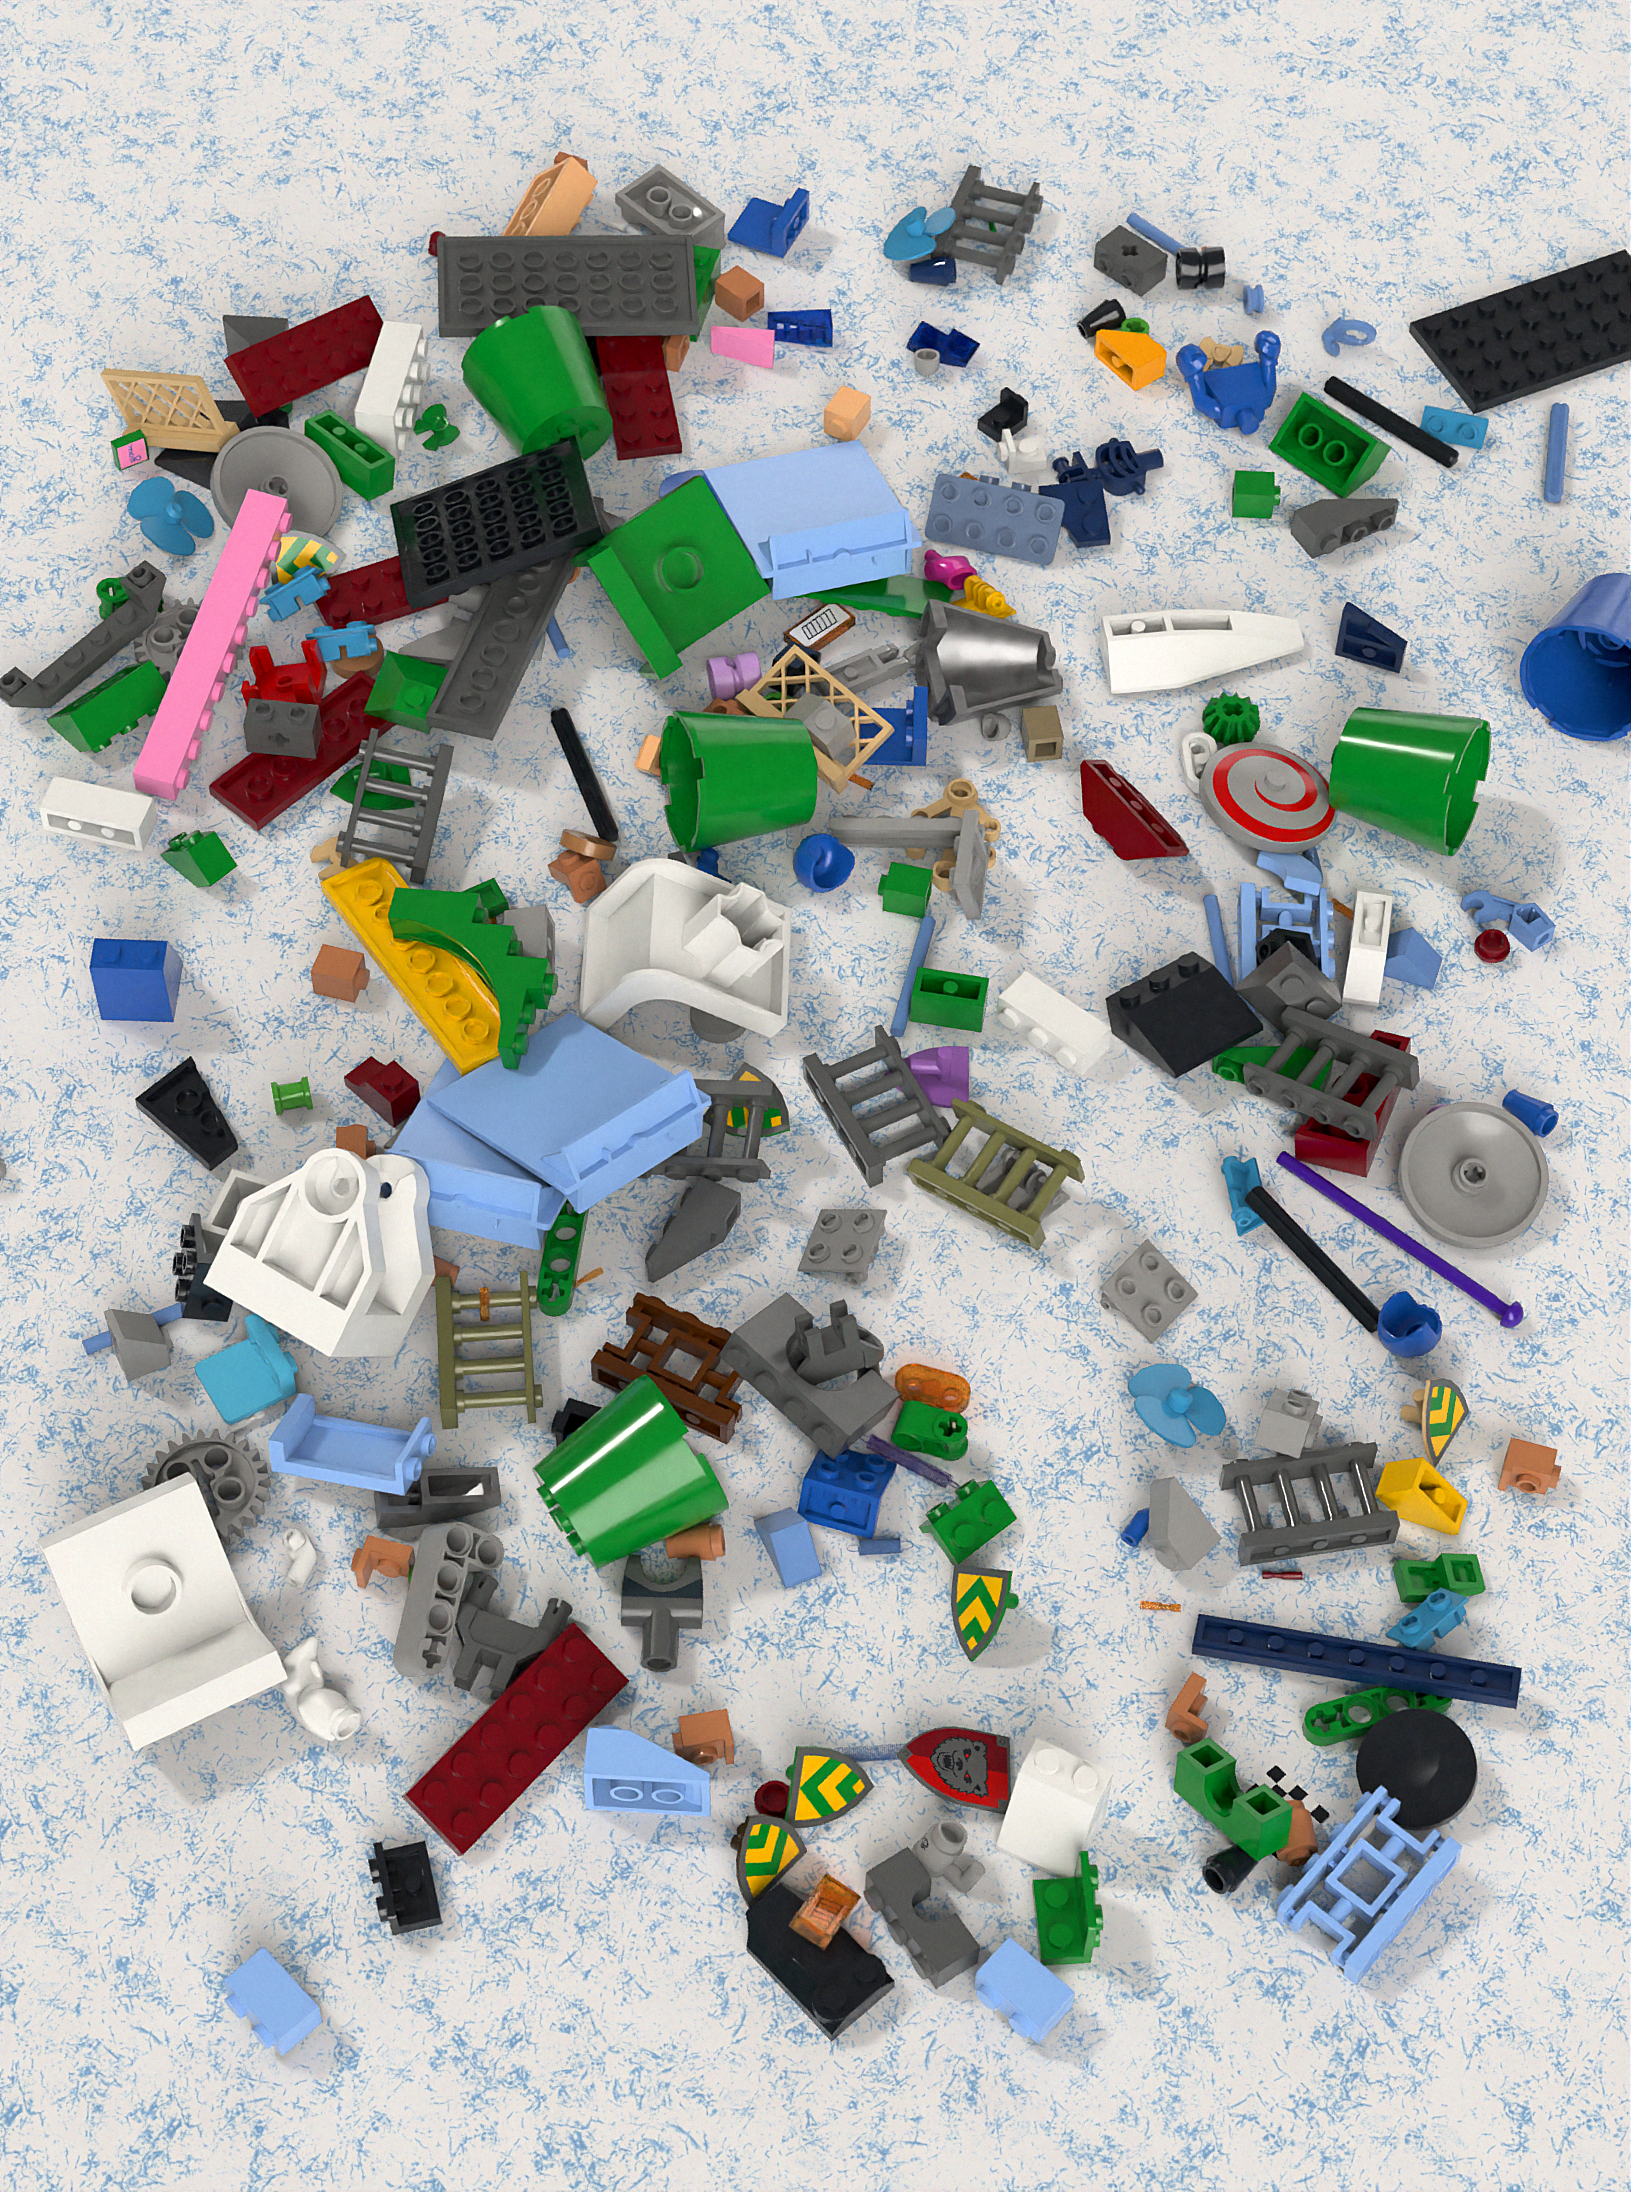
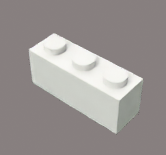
M54 776L39 806L44 830L138 851H144L158 821L153 797H148L142 793L121 791L109 786L85 783L74 778L67 779Z
M1026 970L998 996L996 1018L1006 1028L1015 1030L1028 1039L1035 1048L1043 1049L1056 1058L1063 1067L1072 1069L1081 1076L1109 1049L1111 1028Z

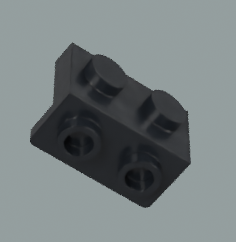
M382 1841L373 1843L376 1857L368 1859L373 1884L381 1882L383 1896L376 1897L380 1922L389 1921L393 1936L443 1924L426 1842H416L387 1850L383 1849Z

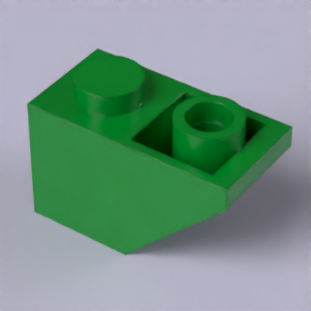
M196 830L188 835L186 832H182L168 842L170 848L160 854L164 861L197 888L212 886L237 867L236 862L215 831L201 833L200 830Z

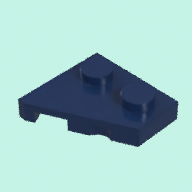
M1102 479L1038 487L1039 495L1061 499L1065 502L1061 527L1068 531L1069 538L1077 548L1110 545L1111 536Z
M1346 602L1342 612L1335 655L1400 673L1408 641L1354 604Z

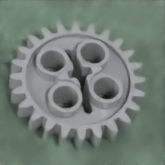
M189 597L185 605H182L179 599H175V607L172 608L163 603V612H157L154 623L133 640L136 662L141 663L152 660L165 683L171 680L203 599L199 604H194L193 598ZM245 642L243 645H238L236 649L235 670L238 668L237 660H243L244 658L243 649H246Z
M198 1429L197 1438L191 1440L186 1433H183V1444L179 1446L169 1440L170 1452L168 1454L158 1450L155 1452L158 1464L147 1463L146 1467L149 1476L141 1478L144 1490L140 1493L189 1472L197 1481L218 1537L221 1538L226 1546L230 1545L229 1535L235 1533L240 1538L245 1537L242 1526L247 1525L253 1528L257 1526L254 1514L265 1515L266 1511L263 1502L270 1501L268 1487H271L269 1474H266L268 1472L266 1461L260 1459L257 1448L250 1450L246 1438L236 1444L233 1432H230L223 1440L220 1439L218 1429L213 1431L210 1438H205L202 1429ZM194 1462H198L201 1466L207 1487L212 1493L215 1506L220 1513L218 1516L212 1515L205 1492L199 1484L196 1470L192 1465ZM215 1464H225L218 1469L211 1468ZM231 1495L238 1496V1498L234 1500H224L226 1497Z

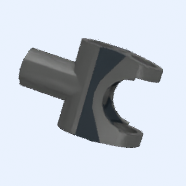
M630 1554L622 1582L621 1626L643 1627L642 1667L652 1672H668L677 1667L679 1628L702 1629L703 1579L700 1557L689 1556L688 1566H685L684 1572L678 1580L668 1584H659L648 1579L645 1575L643 1565L641 1564V1555Z

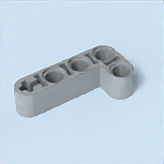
M458 1521L428 1526L423 1531L393 1653L394 1667L399 1674L404 1677L429 1676L440 1673L444 1668L466 1574L492 1571L497 1569L503 1562L504 1547L500 1539L495 1535Z

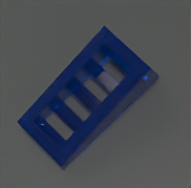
M831 309L767 312V330H775V341L829 348L832 347L833 343ZM777 324H783V329H777Z

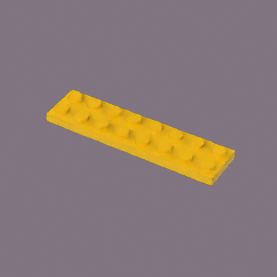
M372 857L320 882L322 893L462 1077L500 1055L497 1048L501 1024L499 1003L476 972L467 963L445 950L423 942L394 937L387 916L395 887H410L389 860Z

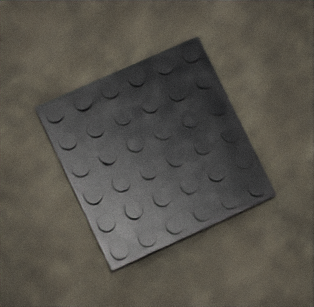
M575 436L551 444L545 449L535 450L390 505L406 598L412 610L418 607H429L439 599L450 595H461L471 587L482 583H493L503 575L514 571H525L535 563L546 559H557L567 551L578 547H589L595 544L597 540L604 538L581 450Z

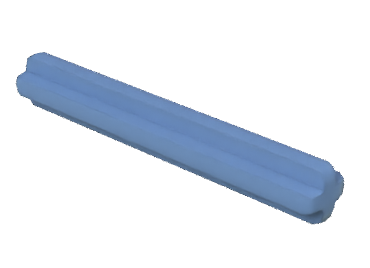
M1554 403L1550 413L1544 499L1548 503H1559L1563 495L1569 406L1566 403Z

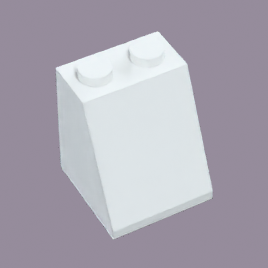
M1036 1738L1019 1770L997 1840L996 1849L1057 1878H1074L1079 1851H1088L1106 1815L1113 1772Z

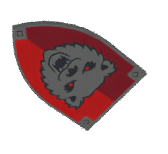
M940 1727L928 1730L914 1737L896 1754L917 1781L942 1799L965 1807L1006 1815L1011 1799L1010 1737L969 1728Z

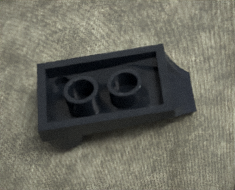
M781 1882L745 1913L748 1924L746 1951L832 2042L894 1989L895 1981L886 1972V1967L882 1960L876 1955L868 1953L839 1923L823 1945L818 1944L796 1929L795 1924L814 1898L808 1893L796 1890Z

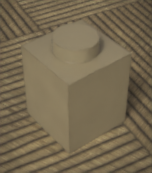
M1036 706L1022 709L1020 732L1027 762L1062 759L1064 735L1057 706Z

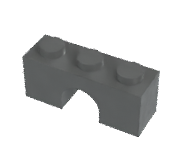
M906 1847L866 1872L863 1894L870 1908L875 1913L881 1911L889 1922L887 1929L895 1943L899 1946L904 1944L913 1956L911 1957V1963L917 1974L923 1980L928 1978L933 1986L938 1989L978 1963L980 1945L956 1913L940 1922H927L917 1916L914 1907L930 1897L932 1879L909 1847Z

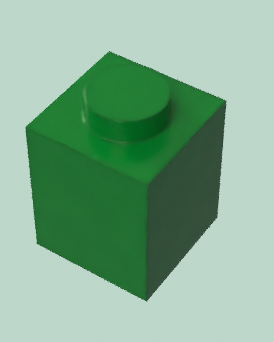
M1235 470L1232 488V517L1272 519L1273 506H1279L1281 487L1275 486V472Z
M891 862L888 875H881L878 886V895L883 896L882 911L921 919L925 917L932 893L933 870Z

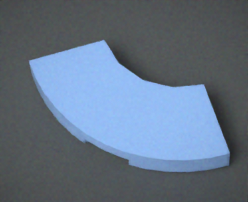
M1260 851L1257 866L1277 874V876L1283 879L1285 888L1319 896L1322 875L1313 863L1297 853Z

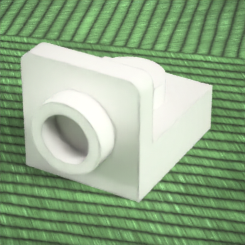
M1010 429L1002 430V442L997 443V455L999 461L1005 463L1008 474L1046 469L1047 458L1040 437L1013 440Z

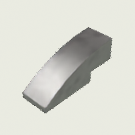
M497 1467L422 1469L419 1479L412 1482L405 1496L375 1490L374 1501L377 1529L431 1524L475 1514L501 1505L502 1500Z

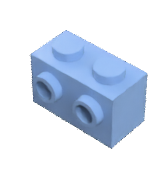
M1011 1937L995 1951L975 1975L974 1989L978 1999L989 2009L995 2010L997 2008L1009 2018L1008 2022L1016 2033L1024 2038L1030 2036L1038 2044L1072 2009L1075 1991Z
M265 1947L261 1948L223 1980L228 1995L224 2001L229 2009L239 2019L246 2016L255 2026L252 2028V2032L257 2040L266 2049L273 2046L282 2057L323 2023L319 2006Z

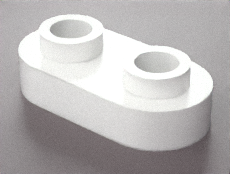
M1202 732L1188 734L1183 739L1181 746L1185 781L1188 788L1196 793H1199L1200 777L1206 763L1217 752L1215 740L1210 735Z

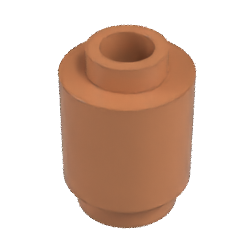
M1289 1800L1286 1802L1293 1807L1289 1842L1287 1846L1279 1849L1276 1853L1277 1858L1280 1861L1287 1862L1289 1866H1302L1307 1863L1313 1854L1318 1853L1319 1849L1310 1811L1305 1809L1302 1801Z

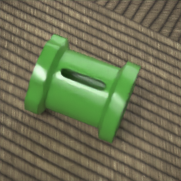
M307 1076L302 1077L301 1081L282 1085H278L277 1082L271 1083L276 1116L282 1115L284 1110L301 1107H306L307 1110L313 1109Z

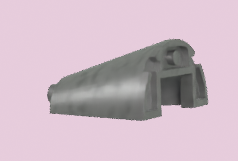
M929 599L918 630V636L924 637L920 645L922 653H916L915 663L917 686L928 687L927 717L932 722H939V726H950L1062 692L1063 678L1058 673V669H1052L1056 660V651L1051 645L1048 632L939 600Z

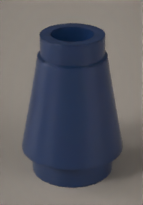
M947 255L911 263V282L946 287L949 286V283H956L957 268L955 258H948Z

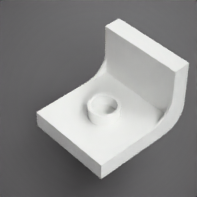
M652 858L631 865L586 910L579 1018L605 1032L636 1004L654 999H668L685 1003L772 1038L787 1025L791 909L765 898V892L742 882L736 886L676 860Z
M189 1472L37 1540L99 1691L112 1717L134 1751L288 1679L277 1650L256 1624L242 1596L197 1481Z

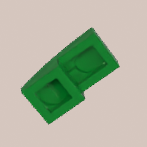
M1441 1553L1435 1561L1398 1560L1392 1567L1401 1603L1424 1602L1431 1593L1437 1591L1440 1587L1465 1597L1481 1594L1486 1590L1477 1554Z

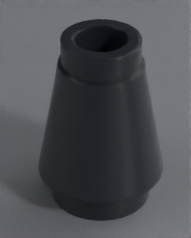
M1106 299L1081 321L1077 322V327L1082 337L1088 339L1089 337L1096 336V332L1101 329L1115 330L1121 328V324L1126 320V314L1118 300L1112 299L1109 301Z
M1236 1844L1208 1857L1206 1865L1202 1868V1875L1207 1885L1214 1892L1221 1895L1226 1892L1232 1893L1236 1891L1259 1861L1253 1859Z

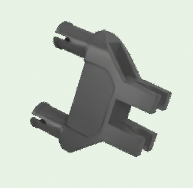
M844 1299L829 1304L830 1326L821 1329L818 1326L813 1328L812 1316L809 1312L794 1317L796 1338L787 1349L786 1355L793 1370L803 1380L815 1386L857 1370L858 1380L871 1369L882 1377L879 1362L884 1357V1346L875 1335L857 1325V1320L853 1313L848 1315L847 1303Z
M476 1573L464 1601H460L455 1621V1628L463 1649L453 1670V1676L456 1677L454 1687L470 1692L482 1665L496 1669L489 1684L490 1689L493 1690L491 1699L496 1700L563 1631L573 1608L564 1600H562L558 1608L559 1599H549L548 1606L538 1627L534 1628L486 1612L485 1610L491 1597L498 1587V1581L492 1576L487 1575L485 1582H483L484 1573Z

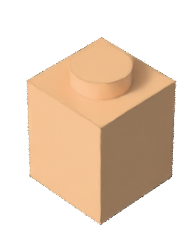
M842 385L824 409V433L846 442L855 440L870 420L871 396Z

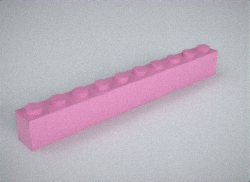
M248 489L133 770L136 790L176 801L180 789H186L190 778L189 766L191 761H196L201 752L202 741L200 739L203 731L208 732L212 725L214 716L213 706L215 702L220 703L224 695L225 683L223 681L226 674H231L234 670L237 659L235 652L238 645H243L248 633V626L246 624L249 617H254L257 613L260 589H266L269 583L270 564L272 561L278 560L282 546L280 542L283 533L288 534L291 528L293 515L289 513L287 499Z

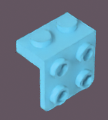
M256 1313L244 1318L248 1339L195 1365V1373L221 1418L228 1425L235 1424L297 1393L294 1373L298 1372V1367L289 1351L283 1353L278 1346L281 1341L274 1325L271 1322L265 1324L261 1316Z

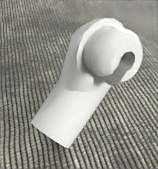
M291 1528L284 1533L282 1543L293 1561L285 1581L295 1588H302L317 1561L318 1553L306 1533L301 1532L298 1528Z

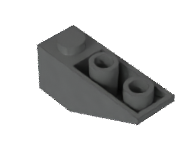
M1396 498L1321 499L1294 510L1290 534L1306 553L1314 559L1395 525L1399 501Z
M700 1176L693 1188L688 1187L681 1199L680 1210L676 1216L671 1215L666 1221L663 1237L658 1245L652 1244L647 1252L645 1264L648 1265V1281L655 1283L724 1242L741 1214V1193Z

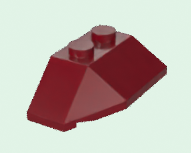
M1106 760L1082 761L1080 772L1083 815L1092 824V829L1109 842L1113 847V852L1119 858L1130 861L1187 856L1190 850L1186 846L1184 839L1141 792L1125 777L1113 770V766Z

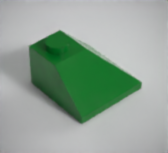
M388 650L364 713L430 734L432 727L427 726L426 715L449 669Z

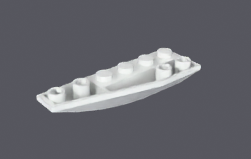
M1163 610L1102 616L1099 647L1111 694L1179 688L1304 650L1305 646L1298 620L1234 610Z

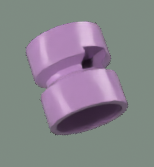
M755 651L736 654L733 660H730L727 656L707 659V675L713 701L717 697L723 701L734 700L736 694H740L745 688L749 691L762 678L760 663Z

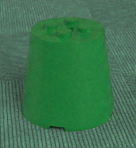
M546 305L527 308L528 314L514 319H510L509 315L494 322L475 338L463 357L461 363L463 370L462 379L467 389L518 456L538 449H545L551 444L575 436L583 461L590 458L609 438L613 421L582 326L577 317L562 307Z
M1368 707L1356 708L1346 722L1339 742L1332 753V768L1329 781V802L1331 807L1438 854L1454 856L1462 846L1479 806V802H1475L1473 799L1478 780L1485 782L1491 752L1490 723L1475 717Z
M673 711V716L666 717L660 741V784L667 785L670 805H665L664 811L671 836L679 850L684 853L696 852L810 822L817 800L818 765L810 735L801 720L694 711Z
M646 1374L632 1381L532 1468L540 1484V1487L536 1489L548 1509L554 1508L549 1512L552 1520L560 1532L564 1531L566 1534H570L566 1538L578 1557L584 1555L596 1570L729 1509L726 1495L703 1453L697 1456L693 1454L683 1438V1435L689 1432L664 1394Z

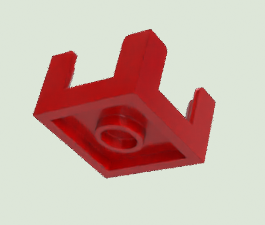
M317 639L301 642L306 663L275 666L269 648L266 645L251 647L249 661L256 681L255 685L251 686L248 680L243 681L241 687L247 708L250 698L319 705L320 710L328 670Z

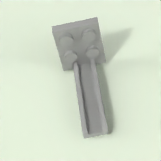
M964 810L963 819L957 816L945 818H926L924 816L893 818L886 815H880L876 818H859L854 815L830 817L829 827L839 843L845 847L954 849V855L957 857L956 867L950 868V887L955 889L957 905L962 906L966 919H981L991 844L990 842H983L986 831L983 824H978V810Z

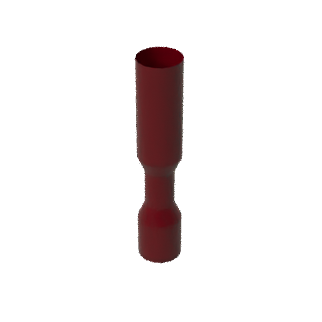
M1262 1571V1579L1302 1580L1303 1573Z

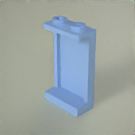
M299 1393L269 1438L268 1444L271 1469L274 1472L405 1496L412 1482L419 1479L422 1466L427 1457H432L434 1454L437 1437L436 1434L432 1433L431 1418L422 1417L414 1431H407L319 1415L315 1411L314 1395Z

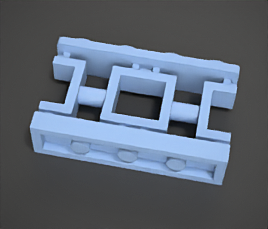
M1241 882L1237 903L1238 983L1255 970L1257 964H1259L1255 950L1256 944L1276 928L1309 933L1318 962L1316 967L1329 979H1334L1335 958H1329L1328 951H1332L1334 945V930L1328 929V922H1332L1333 901H1327L1326 888H1320L1319 896L1304 893L1302 904L1269 902V888H1261V892H1255V883ZM1256 907L1259 908L1261 921H1279V925L1262 924L1260 937H1256ZM1312 910H1315L1316 940H1313L1312 927L1293 926V922L1309 923ZM1242 998V1000L1254 1013L1256 1009L1253 1008L1245 999Z
M1381 1785L1373 1794L1367 1791L1359 1799L1353 1809L1356 1815L1347 1825L1343 1822L1338 1824L1327 1840L1331 1845L1321 1856L1318 1853L1312 1855L1301 1871L1305 1876L1295 1887L1292 1884L1286 1886L1275 1902L1279 1906L1276 1921L1281 1925L1285 1923L1289 1925L1290 1930L1295 1934L1310 1919L1339 1942V1945L1331 1953L1330 1962L1335 1966L1339 1965L1344 1969L1343 1975L1356 1985L1457 1864L1463 1847L1450 1836L1446 1840L1442 1838L1441 1833L1435 1828L1423 1843L1416 1840L1392 1821L1400 1810L1401 1802L1395 1797L1393 1799L1387 1795L1388 1790ZM1381 1810V1814L1376 1818L1375 1828L1390 1838L1388 1842L1378 1851L1363 1838H1360L1349 1850L1350 1845ZM1403 1849L1421 1863L1434 1851V1855L1405 1890L1402 1891L1401 1888L1407 1882L1408 1873L1393 1861ZM1361 1857L1391 1880L1371 1906L1340 1883ZM1330 1872V1875L1324 1881L1323 1889L1335 1897L1338 1902L1328 1914L1310 1900L1297 1912L1296 1910L1325 1875ZM1351 1912H1354L1371 1926L1376 1918L1383 1913L1382 1918L1353 1953L1350 1954L1349 1951L1355 1945L1356 1936L1341 1925Z

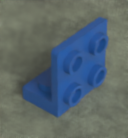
M798 187L791 199H786L783 206L753 197L728 232V240L784 258L809 220L810 191Z
M914 686L913 700H906V709L871 708L892 725L895 731L862 765L926 766L927 686ZM860 711V716H866ZM875 723L860 724V739L874 738L882 729Z
M820 1448L804 1477L797 1513L805 1518L807 1522L872 1539L876 1532L882 1498L896 1472L897 1463L888 1461L885 1457L878 1454L866 1455L849 1450V1448L833 1460Z

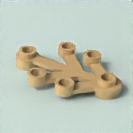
M963 778L952 780L944 789L942 799L924 809H916L911 813V817L924 816L926 818H936L951 810L950 816H957L963 819L964 810H978V824H983L985 829L991 828L995 830L990 832L985 830L984 841L994 842L998 840L1001 832L1000 822L991 818L977 804L978 792L973 783ZM992 846L990 848L988 869L992 868L996 862V851ZM905 848V853L909 858L917 860L925 856L926 848ZM944 848L942 860L937 861L932 867V883L940 891L948 892L954 889L949 884L950 868L956 867L957 857L954 855V849Z

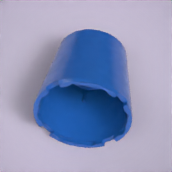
M1607 573L1589 580L1534 637L1521 659L1520 683L1528 703L1533 710L1538 708L1550 720V726L1571 737L1596 742L1611 741L1625 737L1631 731L1630 574Z

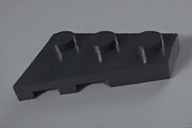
M191 1056L135 1098L136 1106L141 1112L210 1172L238 1150L237 1140L222 1112L217 1108L210 1095V1090L205 1081L202 1080Z

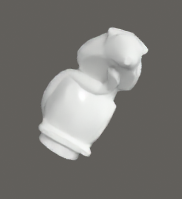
M312 1636L295 1647L283 1660L285 1663L284 1670L288 1678L280 1682L284 1698L296 1721L309 1732L328 1741H334L335 1738L337 1740H345L358 1729L361 1722V1711L351 1706L342 1694L323 1687L322 1669L317 1660L318 1638Z

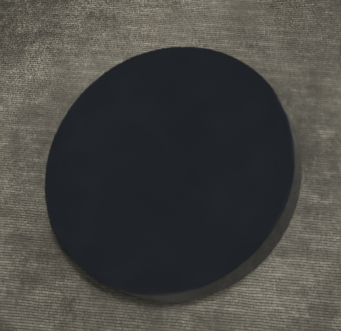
M1412 1708L1385 1716L1367 1732L1358 1750L1356 1775L1363 1795L1367 1791L1373 1794L1381 1785L1388 1790L1387 1795L1393 1799L1395 1797L1401 1802L1399 1812L1392 1819L1394 1823L1407 1830H1429L1452 1821L1469 1804L1477 1785L1478 1764L1473 1746L1459 1725L1441 1713L1428 1709Z

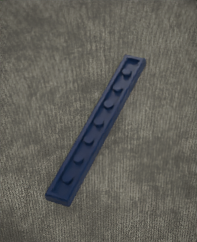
M1198 1614L1192 1644V1654L1512 1709L1517 1708L1522 1672L1520 1667Z

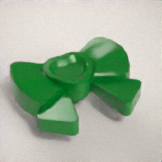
M441 403L428 407L422 414V419H418L415 422L413 431L416 435L432 430L434 433L422 443L426 450L437 451L439 446L442 447L452 443L460 435L459 429L451 425L447 420V410Z

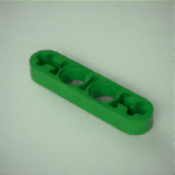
M568 1199L564 1203L551 1229L547 1232L536 1290L539 1309L542 1313L551 1317L565 1314L572 1305L589 1209L579 1214L574 1211L573 1207V1215H569L566 1205L569 1203ZM569 1227L576 1231L575 1236L568 1240L556 1237V1233L562 1228ZM557 1259H565L571 1263L566 1270L560 1272L553 1271L550 1268L551 1263ZM553 1283L558 1284L560 1296H557L555 1302H550L548 1298L553 1296Z
M1378 1687L1309 1708L1305 1714L1302 1731L1306 1740L1311 1744L1328 1746L1364 1736L1379 1720L1394 1713L1395 1711L1391 1710L1386 1702L1391 1696L1404 1698L1408 1703V1709H1428L1441 1714L1449 1709L1453 1698L1442 1697L1441 1700H1437L1435 1695L1426 1696L1427 1694ZM1422 1698L1420 1705L1417 1706V1699ZM1353 1707H1363L1368 1710L1371 1719L1365 1723L1355 1722L1349 1716L1348 1711ZM1339 1712V1713H1340V1720L1335 1721V1720H1336V1717H1337V1713ZM1316 1719H1320L1323 1724H1329L1327 1732H1323L1321 1727H1314Z

